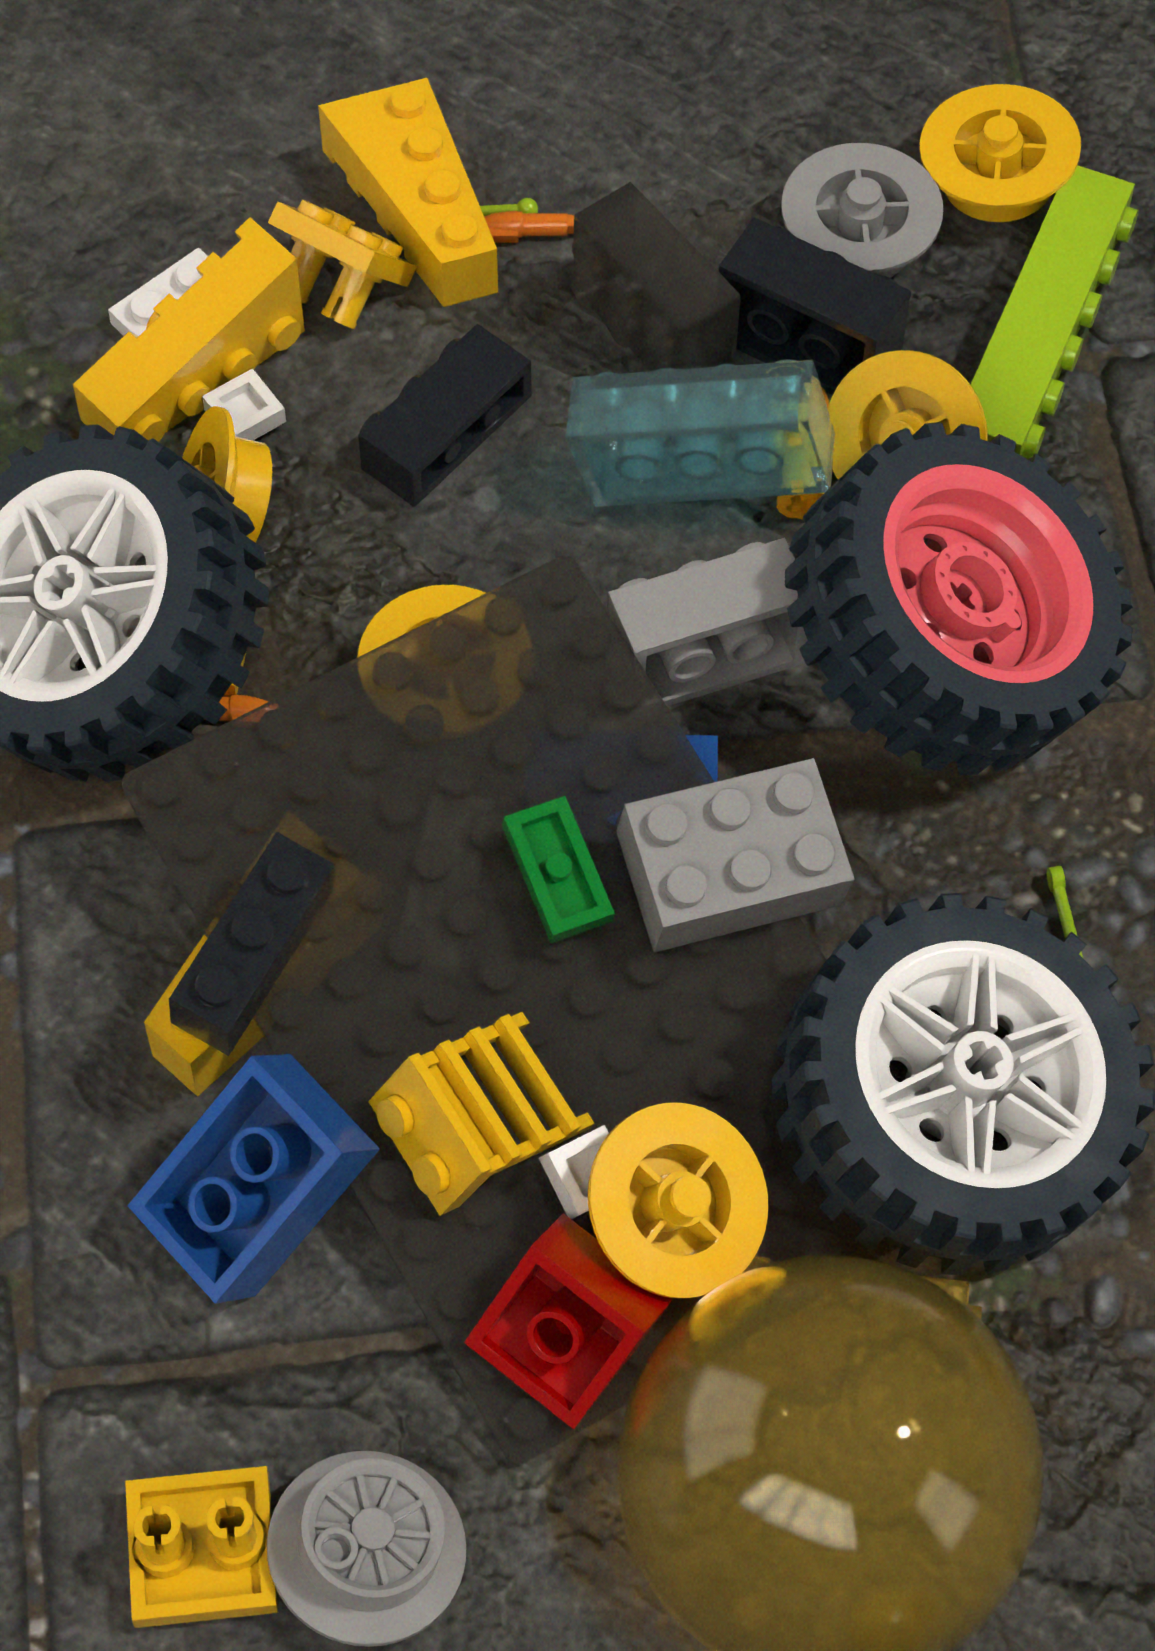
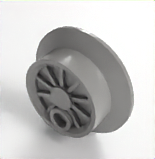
M847 143L816 152L795 168L783 190L781 213L785 228L794 236L825 251L836 252L847 261L876 275L890 278L899 273L907 264L919 258L933 244L942 224L943 200L939 187L930 173L920 163L905 153L878 144Z
M352 1451L337 1454L321 1460L303 1471L293 1480L280 1497L271 1517L267 1534L266 1549L270 1575L279 1596L296 1618L316 1633L328 1639L354 1646L371 1647L397 1643L429 1627L441 1616L454 1598L461 1583L466 1562V1538L463 1523L454 1502L446 1490L434 1477L416 1464L392 1454L376 1451Z

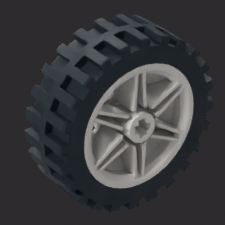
M82 425L80 427L79 439L77 440L59 430L44 435V448L35 453L23 445L8 455L12 466L0 475V748L50 774L56 772L69 780L86 782L90 773L106 782L125 778V765L128 764L144 773L160 767L162 762L159 753L169 747L184 753L197 743L192 731L204 719L215 725L224 715L227 709L219 703L231 684L242 689L250 673L249 670L241 666L248 646L260 648L264 629L254 623L256 608L268 606L269 587L255 578V570L266 566L263 548L246 537L254 531L255 527L248 514L233 504L234 497L229 492L153 438L147 440L135 430L120 426L116 428L113 435L100 425ZM145 556L146 565L135 566L136 561L140 557ZM81 657L86 668L75 671V665Z
M961 893L940 894L928 911L923 912L919 900L914 898L898 903L884 922L878 914H875L860 924L848 942L843 940L799 996L789 1012L793 1018L780 1034L775 1051L777 1056L785 1058V1062L772 1078V1098L788 1099L789 1106L776 1125L781 1142L796 1140L801 1150L802 1156L792 1166L801 1184L803 1185L815 1178L828 1195L819 1208L832 1221L844 1212L862 1227L855 1237L856 1241L873 1250L882 1240H885L900 1248L896 1260L897 1263L915 1269L926 1258L931 1256L941 1258L942 1274L962 1275L977 1261H983L985 1272L988 1274L1006 1270L1023 1255L1028 1261H1031L1045 1254L1061 1239L1068 1237L1103 1207L1102 1204L1121 1189L1131 1175V1172L1125 1167L1143 1153L1149 1137L1148 1132L1136 1127L1155 1109V1090L1143 1088L1140 1085V1078L1154 1063L1149 1045L1135 1046L1131 1031L1142 1020L1134 1003L1131 1002L1120 1007L1110 991V988L1119 979L1107 964L1095 971L1079 955L1087 945L1073 932H1070L1061 941L1044 930L1048 917L1031 908L1021 919L1005 914V899L985 896L976 908L963 907ZM929 1009L937 1010V1011L941 1014L942 1017H940L939 1015L935 1014L934 1012H932V1011L929 1010ZM998 1024L1010 1033L1003 1039L994 1035L998 1030ZM898 1060L907 1067L908 1071L904 1081L898 1082L893 1078L889 1069L890 1061ZM1030 1080L1037 1082L1041 1086V1089ZM919 1125L929 1134L939 1138L940 1141L934 1142L926 1139L921 1133ZM994 1131L1001 1133L1008 1142L1006 1150L997 1151L992 1149Z

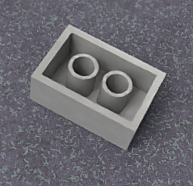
M785 538L765 544L761 542L750 543L733 554L707 562L703 560L692 561L683 565L677 571L648 580L645 578L633 579L624 583L618 589L608 592L606 659L632 718L805 663L799 650L807 642L803 627H791L787 608L798 599V594L796 590L785 587V569L795 561Z
M814 758L624 804L616 830L653 952L840 906L855 880Z

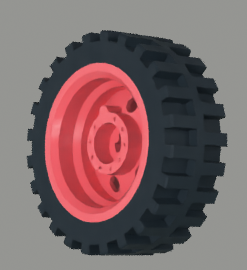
M940 422L925 423L913 435L909 429L904 428L892 433L881 445L875 444L810 507L803 516V520L806 523L793 535L789 547L790 552L799 557L785 569V587L796 590L798 599L787 608L791 627H803L807 642L799 650L806 665L810 666L818 663L828 680L820 688L831 703L841 697L856 713L849 722L860 732L865 734L868 730L874 728L887 737L884 749L900 758L910 750L922 754L921 766L924 768L941 771L952 761H956L959 774L978 775L991 764L994 771L999 772L1012 768L1023 758L1029 759L1098 707L1110 695V691L1107 688L1121 678L1126 666V661L1119 658L1118 655L1132 644L1133 628L1123 624L1121 616L1133 608L1130 589L1119 588L1116 575L1124 569L1118 551L1107 552L1100 538V535L1107 530L1097 514L1088 518L1075 501L1082 494L1070 481L1061 486L1047 473L1051 466L1050 463L1036 453L1029 460L1015 453L1016 442L1003 435L998 434L991 442L980 439L978 427L960 424L950 435H946L944 426ZM924 538H928L927 545L924 542Z

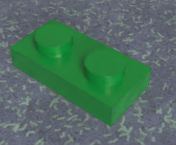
M566 796L504 816L502 828L550 943L613 921L615 912Z

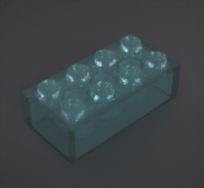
M787 359L775 363L721 364L716 367L679 370L663 368L651 372L623 374L606 372L595 376L572 378L565 437L595 507L825 493L831 488L835 431L813 360L795 361Z

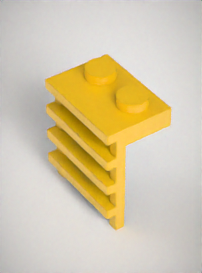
M523 1012L510 1016V1014L498 1018L493 1025L483 1029L480 1026L469 1030L464 1037L453 1042L450 1039L441 1042L434 1050L420 1055L418 1052L409 1056L368 1101L377 1116L381 1129L392 1139L412 1171L418 1188L427 1195L439 1216L460 1207L491 1175L587 1131L595 1124L588 1112L578 1117L574 1115L520 1031L530 1023ZM491 1043H496L550 1127V1130L546 1131ZM465 1055L520 1140V1144L517 1145L461 1056Z

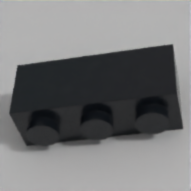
M476 324L461 339L455 338L450 341L443 349L439 360L424 374L413 376L404 385L399 397L383 412H375L365 421L358 434L361 469L410 505L416 507L532 396L531 360L479 324Z
M276 832L170 996V1022L229 1056L331 896L334 889L335 864L281 833Z

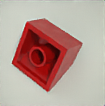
M563 1213L531 1245L464 1343L568 1426L575 1429L639 1347L673 1298L653 1294L628 1280L613 1266L603 1252L598 1240Z

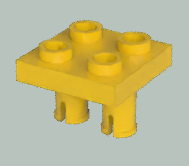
M303 199L298 209L277 201L268 221L274 227L292 235L291 239L296 241L291 254L297 258L302 303H308V297L327 257L340 260L339 264L344 267L325 308H322L321 314L331 319L334 318V321L351 329L356 328V322L375 282L382 283L384 279L408 287L417 268L416 265L400 258L403 246L374 232L371 234L355 226V222L325 207L323 209Z
M267 1466L125 1481L131 1616L135 1628L278 1613L277 1590L270 1575L266 1549L267 1534L272 1517L270 1480Z

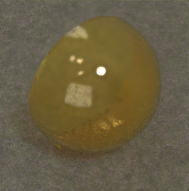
M820 1254L801 1256L770 1263V1258L754 1257L742 1274L733 1277L703 1295V1297L687 1308L667 1329L646 1360L632 1389L623 1417L617 1455L619 1507L630 1547L647 1583L668 1612L705 1647L711 1651H955L989 1620L1007 1597L1024 1566L1040 1519L1044 1491V1457L1039 1426L1027 1388L1010 1355L990 1328L981 1321L982 1307L968 1305L969 1281L919 1276L909 1270L882 1261L848 1255Z

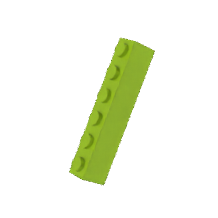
M1077 165L1072 177L1056 192L971 382V386L980 400L986 418L988 442H991L1000 434L1016 442L1014 452L1027 460L1035 453L1038 454L1046 427L1039 425L1043 413L1054 416L1065 385V382L1059 381L1058 378L1062 369L1070 372L1073 371L1084 338L1078 337L1077 334L1081 326L1092 327L1101 304L1102 295L1095 292L1099 283L1110 285L1121 254V252L1114 250L1117 241L1128 243L1139 212V210L1130 207L1135 183Z

